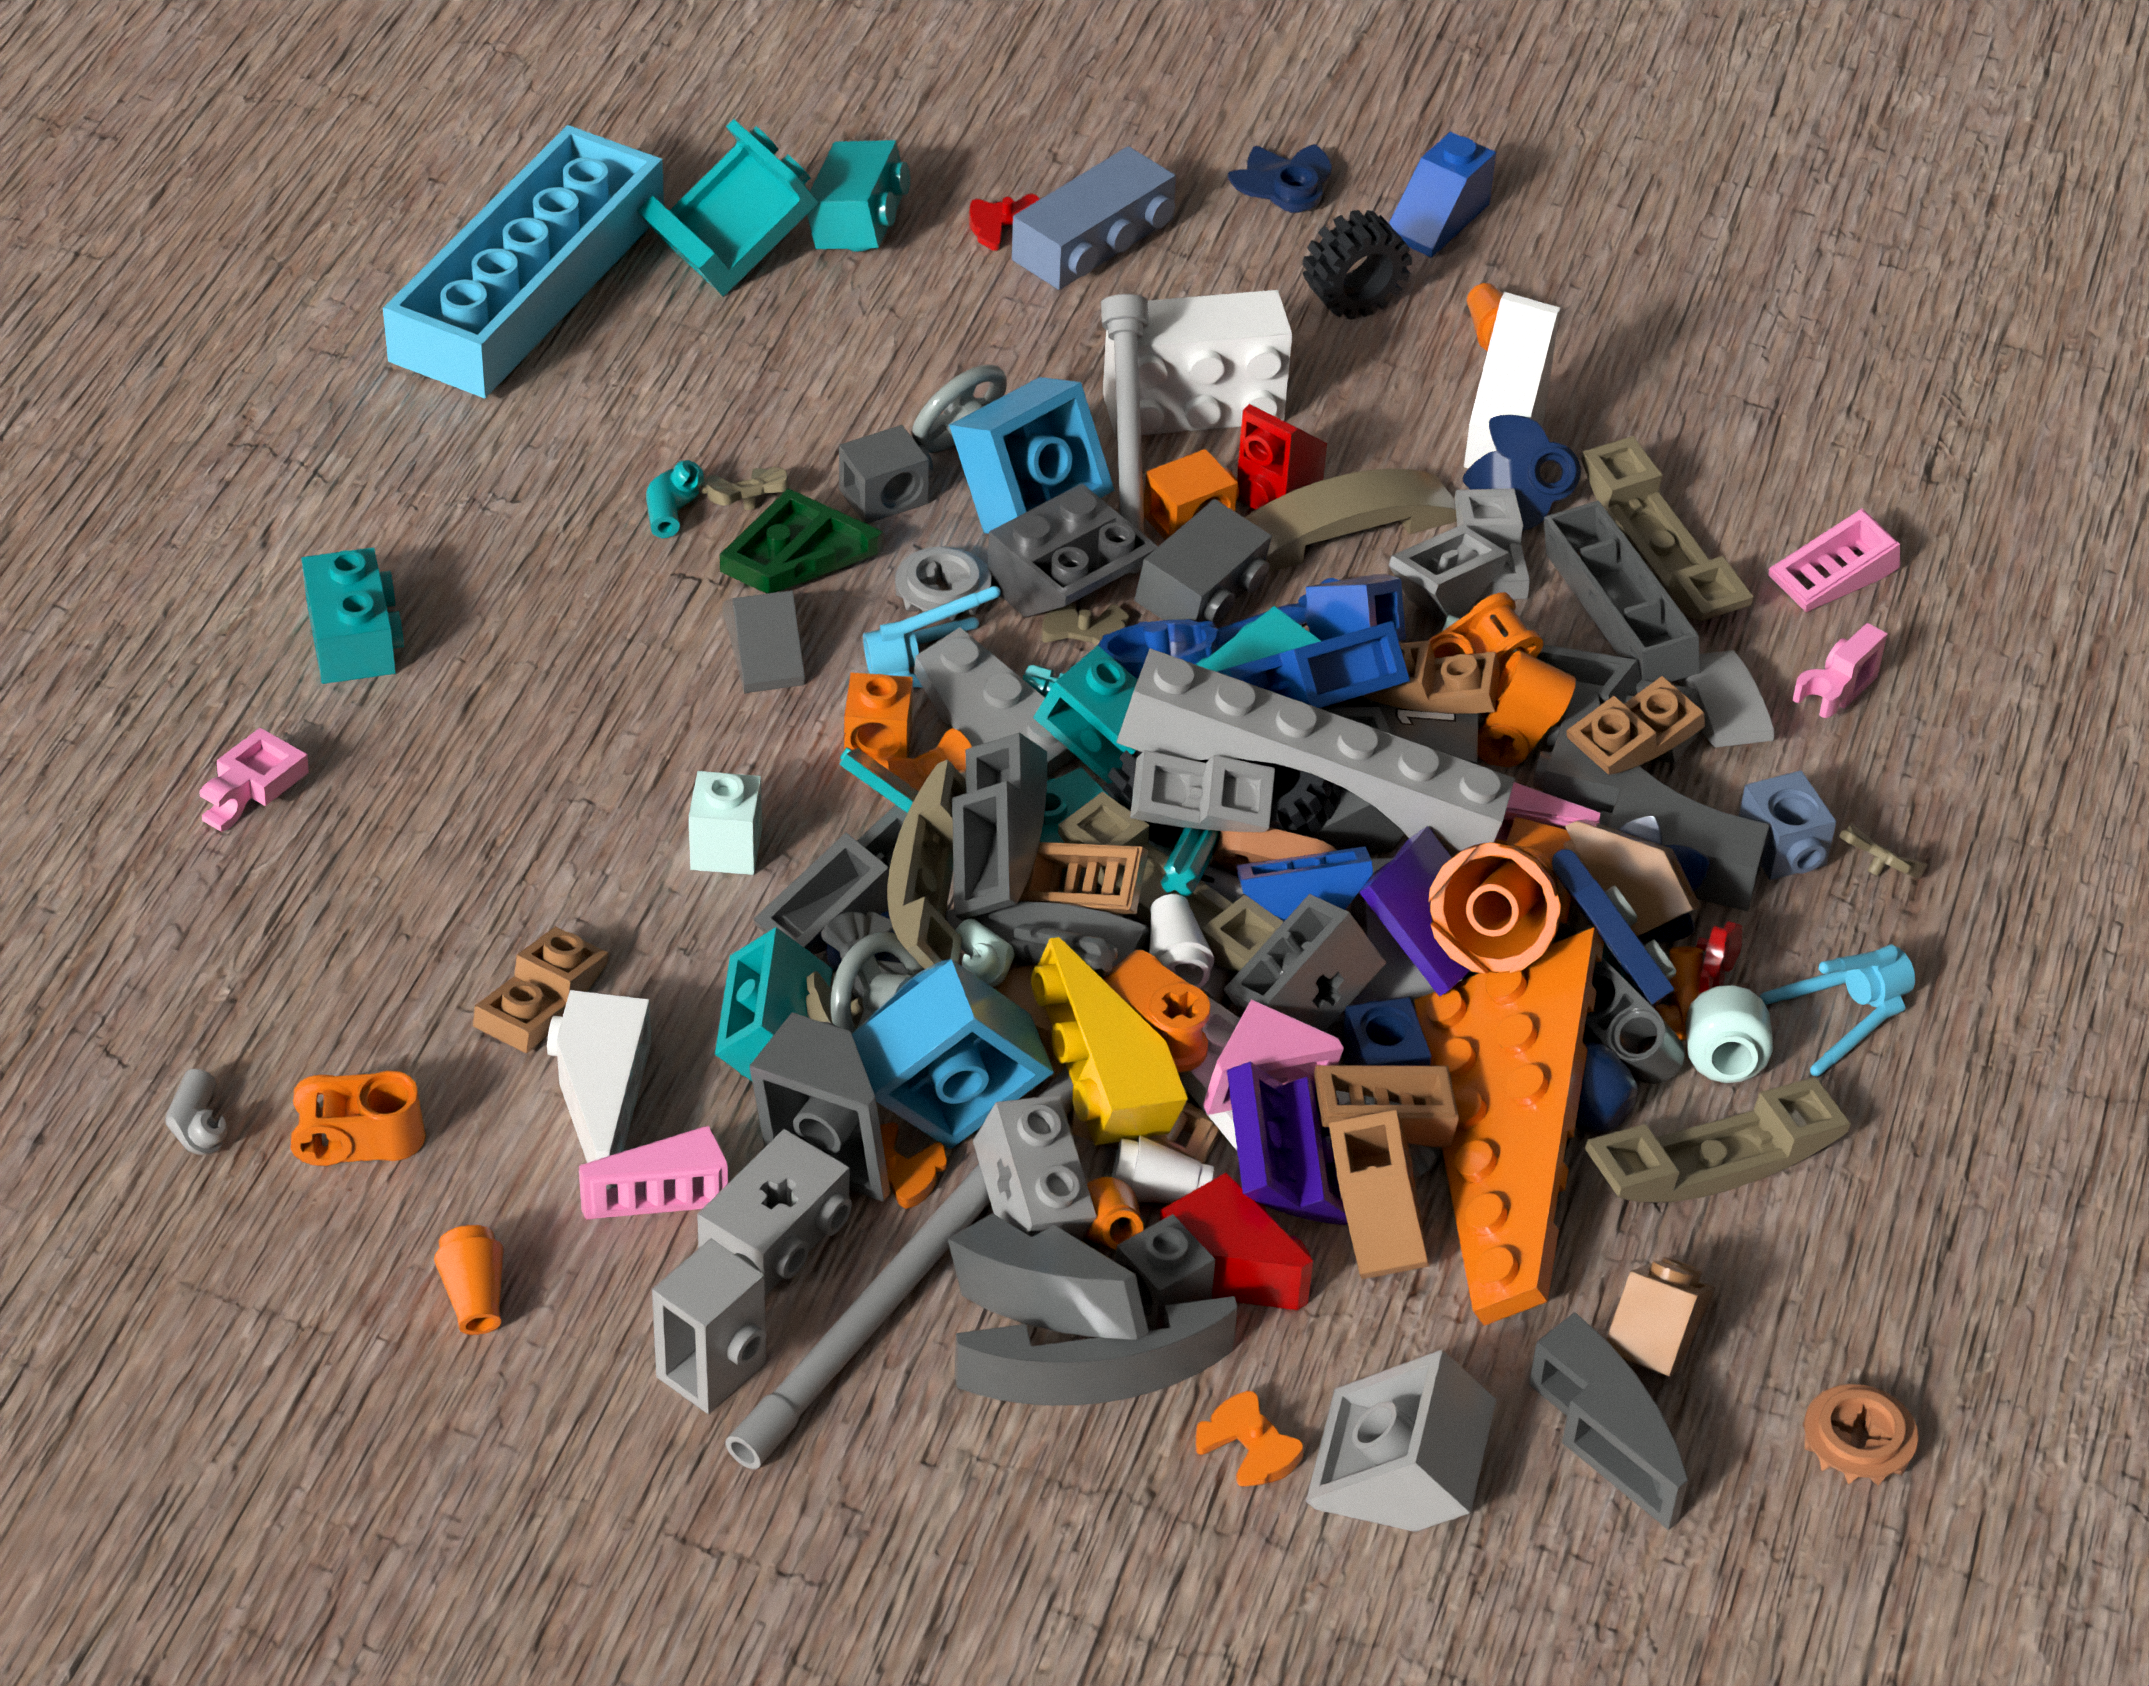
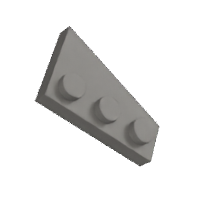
M961 627L916 655L914 673L944 723L952 725L953 728L960 731L969 740L972 747L1020 732L1047 751V777L1077 757L1033 718L1045 697Z

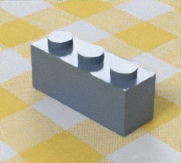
M1125 147L1013 216L1012 260L1056 289L1064 288L1081 276L1089 274L1094 268L1116 254L1124 252L1132 244L1156 229L1164 227L1173 219L1176 175L1133 148Z

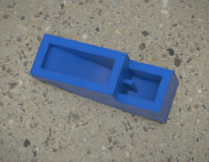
M1393 621L1217 671L1218 673L1316 708L1325 707L1410 681Z

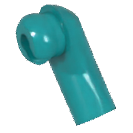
M690 460L679 461L674 469L663 472L650 482L646 491V501L650 528L653 535L659 538H669L679 531L678 510L691 502L699 494V487L704 482V473L695 462Z

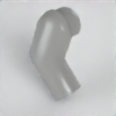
M201 1069L186 1071L166 1114L165 1122L187 1151L199 1155H208L219 1150L223 1145L228 1126L223 1116L216 1122L211 1116L213 1110L206 1109L217 1084L211 1074Z

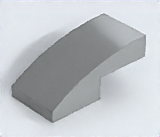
M1456 490L1457 526L1463 524L1509 553L1506 563L1477 600H1483L1499 592L1508 593L1513 599H1528L1530 579L1521 546L1523 522L1515 490Z
M1734 650L1699 654L1700 673L1676 680L1683 687L1696 689L1699 708L1704 712L1705 727L1701 732L1715 748L1774 741V727L1762 695L1749 670Z
M1144 750L1136 759L1130 818L1194 829L1266 832L1269 829L1275 768L1217 755L1212 756L1206 763Z

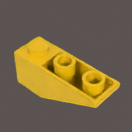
M1060 937L1050 938L1038 965L1032 971V990L1038 1005L1045 1006L1053 1028L1052 1045L1055 1056L1060 1063L1066 1064L1073 1083L1072 1097L1075 1112L1081 1121L1087 1122L1094 1145L1120 1142L1121 1138L1128 1140L1138 1139L1140 1135L1152 1137L1169 1134L1188 1098L1167 1042Z

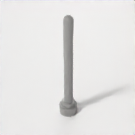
M1119 294L1109 296L1101 301L1102 327L1108 330V338L1114 340L1120 515L1145 535L1138 339L1143 337V329L1149 325L1148 300L1139 295ZM1142 565L1130 571L1129 573H1139L1142 569Z

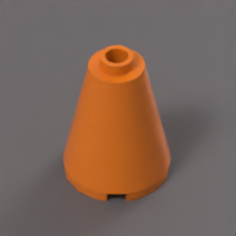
M1496 842L1472 845L1452 856L1441 867L1430 887L1429 901L1432 919L1430 924L1434 938L1452 960L1472 972L1487 974L1488 972L1511 973L1523 970L1547 951L1557 934L1561 917L1557 878L1551 861L1536 849Z

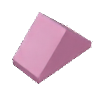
M1251 1000L1217 1060L1203 1107L1208 1115L1232 1110L1227 1069L1251 1061L1283 1085L1304 1077H1309L1315 1082V1066L1338 1065L1344 1048L1338 1038Z

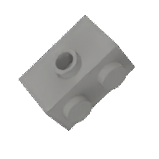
M710 1238L652 1289L656 1377L708 1415L766 1364L764 1274L761 1273L757 1265L750 1258L741 1253L734 1254Z

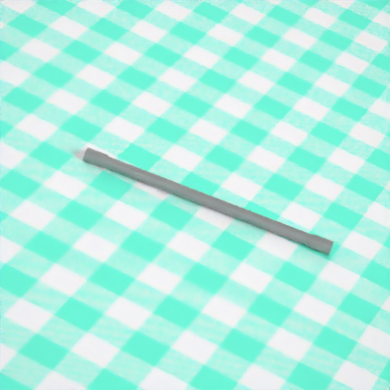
M1067 1067L1058 1074L1039 1096L1060 1095L1066 1116L1074 1108L1072 1097L1073 1083ZM979 1164L776 1390L765 1396L728 1436L726 1447L737 1462L750 1469H757L794 1429L799 1416L950 1248L947 1238L967 1228L990 1203Z

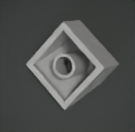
M1443 1349L1336 1388L1331 1401L1306 1502L1316 1510L1413 1532L1470 1514L1496 1399Z

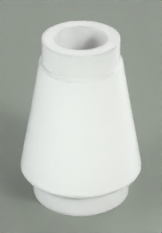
M1178 894L1161 896L1150 907L1149 953L1157 958L1163 966L1186 982L1201 988L1209 980L1210 970L1214 964V956L1195 919L1188 900Z
M1140 1135L1137 1141L1121 1138L1111 1177L1127 1183L1135 1192L1138 1203L1171 1204L1212 1181L1214 1166L1202 1164L1201 1161Z

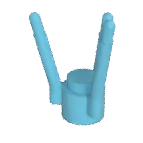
M992 586L905 620L880 625V630L864 632L863 645L869 674L913 677V687L923 688L915 673L909 672V668L915 667V658L919 654L917 645L944 638L959 627L964 631L976 629L979 626V620L971 617L918 631L915 630L996 599L1001 594L1000 589Z
M1890 944L1872 952L1823 961L1819 964L1818 968L1823 975L1784 985L1780 988L1763 992L1760 995L1764 1004L1768 1005L1846 983L1850 996L1857 1003L1876 1007L1874 1011L1811 1066L1810 1073L1813 1076L1818 1077L1822 1075L1883 1021L1905 1010V1004L1901 996L1913 990L1915 971L1910 959L1899 947Z

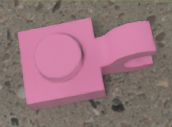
M1866 623L1849 640L1845 638L1840 639L1830 651L1825 663V669H1810L1798 676L1793 701L1799 704L1808 695L1822 696L1819 715L1823 718L1833 716L1838 711L1839 706L1845 709L1878 677L1887 633Z
M257 729L217 759L218 777L208 781L200 790V797L214 804L211 809L202 815V821L221 832L228 830L238 821L246 803L251 798L266 806L309 773L308 755L264 729Z

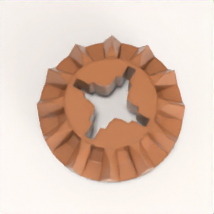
M1846 1384L1823 1391L1810 1403L1802 1425L1805 1430V1450L1816 1453L1819 1457L1821 1471L1834 1468L1843 1472L1848 1485L1858 1477L1870 1478L1879 1486L1889 1474L1903 1475L1908 1463L1915 1455L1918 1445L1917 1426L1909 1410L1898 1399L1887 1392L1866 1385ZM1859 1420L1866 1421L1864 1430L1868 1431V1441L1865 1447H1861V1449L1855 1448L1851 1444V1434L1853 1429L1858 1427Z

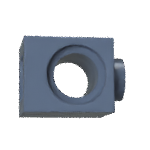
M1801 770L1745 785L1739 817L1770 824L1761 867L1770 880L1796 873H1807L1815 868L1827 865L1836 820Z

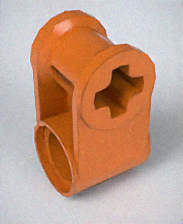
M1502 592L1481 600L1468 614L1429 639L1435 658L1451 657L1459 654L1496 652L1501 672L1510 657L1515 653L1513 651L1516 648L1517 651L1520 650L1536 658L1544 644L1541 636L1534 630H1528L1515 613L1516 603L1508 593ZM1504 630L1508 636L1504 637L1500 631Z
M1520 650L1516 651L1500 674L1495 712L1482 713L1485 720L1478 729L1477 755L1480 759L1490 765L1512 767L1522 763L1546 731L1554 726L1564 714L1572 698L1576 678Z
M1144 950L1133 951L1112 968L1110 975L1102 979L1167 1042L1177 1072L1192 1071L1201 1066L1207 1058L1208 1040L1202 1029L1208 1022L1211 1004L1208 996L1200 988L1189 984L1163 966L1152 954Z
M389 1070L374 1074L343 1076L320 1074L303 1079L294 1088L293 1105L299 1113V1125L291 1133L290 1149L294 1156L302 1162L316 1166H328L340 1162L398 1161L414 1155L424 1144L426 1133L417 1085L407 1074ZM320 1094L324 1095L323 1107H320L317 1101V1097ZM323 1133L326 1134L328 1139L327 1146H322Z

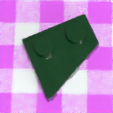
M788 488L719 554L720 572L766 594L776 593L877 555L883 549V531Z

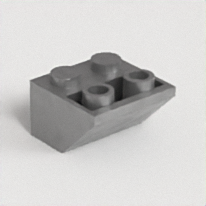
M1081 483L989 531L988 569L991 574L990 587H998L1001 591L1000 596L1020 614L1028 617L1067 606L1143 565L1144 558L1158 546Z

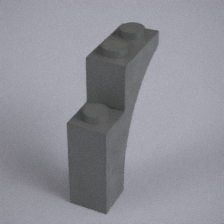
M1575 688L1566 712H1564L1554 726L1549 728L1547 746L1554 747L1552 753L1541 751L1535 770L1533 787L1543 789V793L1599 812V824L1616 830L1634 819L1655 816L1662 833V845L1676 844L1689 846L1709 858L1710 868L1704 882L1694 892L1696 898L1748 912L1770 824L1742 818L1700 804L1664 785L1640 766L1608 775L1567 738L1566 730L1600 706L1598 693Z

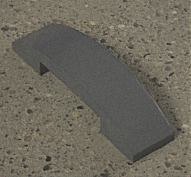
M1235 1297L1165 1305L1163 1329L1148 1331L1149 1334L1138 1340L1098 1337L1031 1346L1026 1324L956 1333L954 1374L956 1386L959 1389L1002 1401L1049 1406L1105 1403L1152 1393L1201 1373L1233 1351L1237 1317Z

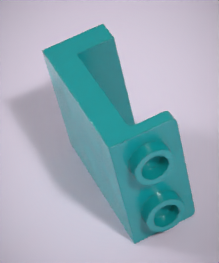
M735 119L726 128L736 139V145L670 210L653 195L637 210L655 233L723 297L818 204V201L805 186L811 179L808 173L788 154L782 160H779L775 156L779 151L778 147L760 128L755 126L748 132Z

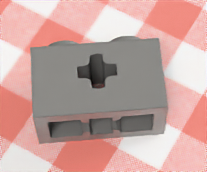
M1060 1095L996 1102L973 1139L994 1214L1030 1237L1055 1225L1081 1241L1097 1216Z
M783 1129L697 1214L699 1248L712 1238L732 1253H741L750 1258L757 1265L761 1273L764 1274L766 1296L783 1278L790 1279L795 1276L802 1268L808 1253L826 1234L830 1236L836 1234L847 1221L852 1208V1202L849 1199V1167Z

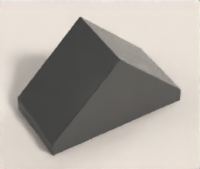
M793 590L731 598L722 602L723 614L744 693L805 685Z

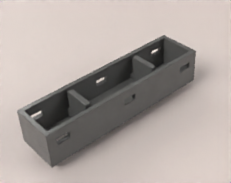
M1594 501L1545 516L1546 555L1618 656L1638 661L1641 680L1654 682L1663 676L1669 682H1673L1700 673L1699 635L1600 501Z

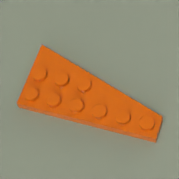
M1595 927L1551 944L1539 959L1523 970L1511 973H1479L1459 981L1440 997L1436 992H1432L1414 1000L1417 1018L1432 1056L1430 1066H1449L1459 1119L1451 1147H1442L1472 1309L1484 1326L1548 1302L1559 1229L1554 1224L1558 1192L1565 1191L1568 1167L1563 1160L1567 1138L1574 1137L1587 1056V1047L1582 1042L1587 1013L1594 1011L1597 992L1592 985L1595 962H1601L1604 941Z

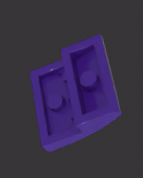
M1426 826L1407 839L1395 858L1375 871L1359 893L1440 997L1458 983L1470 970L1452 960L1433 935L1430 924L1432 922L1429 901L1430 887L1441 867L1451 856L1430 828Z
M1251 1061L1227 1069L1243 1194L1258 1203L1288 1215L1323 1223L1347 1225L1338 1183L1329 1127L1322 1126L1315 1082L1309 1077H1304L1283 1085Z

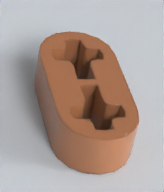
M1269 827L1266 832L1220 831L1213 856L1219 865L1238 873L1237 865L1337 850L1324 841Z

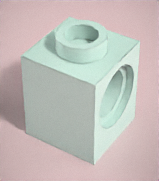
M697 771L689 811L690 870L754 875L762 833L761 776Z

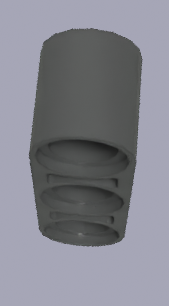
M1560 923L1552 944L1576 935L1578 932L1569 925ZM1602 957L1601 962H1595L1592 985L1597 991L1594 1011L1602 998L1611 994H1615L1612 1003L1604 1010L1587 1013L1585 1027L1625 1063L1634 1077L1650 1084L1666 1082L1675 1076L1682 1067L1685 1057L1682 1041L1661 1015ZM1651 1036H1657L1656 1042L1651 1049L1645 1053L1636 1054L1637 1047L1643 1040Z

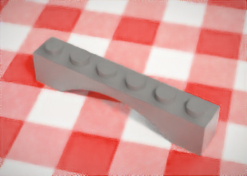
M1151 648L1135 686L1116 742L1141 752L1147 750L1193 761L1210 759L1212 756L1217 755L1231 759L1275 763L1314 774L1346 788L1375 806L1402 829L1408 838L1428 826L1451 857L1472 845L1494 842L1503 822L1515 780L1513 777Z

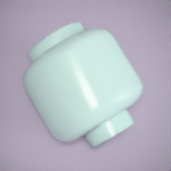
M1735 985L1716 986L1702 992L1690 1004L1685 1021L1688 1057L1698 1072L1708 1079L1717 1082L1737 1083L1756 1076L1767 1066L1773 1052L1772 1029L1769 1011L1758 995L1747 988Z

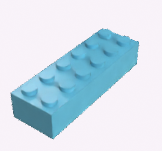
M567 125L383 307L388 362L486 398L650 228L649 224L637 210L652 195L664 205L663 160Z

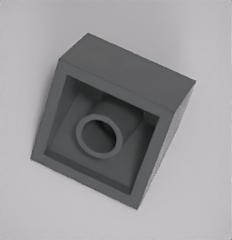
M792 1012L749 1066L764 1147L785 1129L848 1166L849 1190L884 1202L891 1191L876 1099L850 1031L841 1029L832 1023L820 1022Z

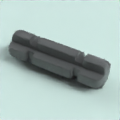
M1027 923L1020 924L1014 928V939L1009 944L1014 949V955L1020 957L1022 962L1038 965L1049 939L1060 937L1101 978L1107 977L1112 973V962L1118 958V951L1115 945L1107 944L1103 938L1093 936L1082 938V934L1047 927L1040 929L1037 925Z

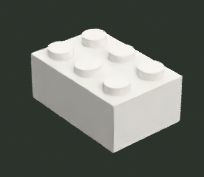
M1278 290L1148 300L1149 325L1143 329V337L1138 339L1141 435L1240 427L1243 409L1249 404L1284 421L1292 331ZM1106 330L1103 396L1114 435L1117 437L1114 340L1108 338V330Z

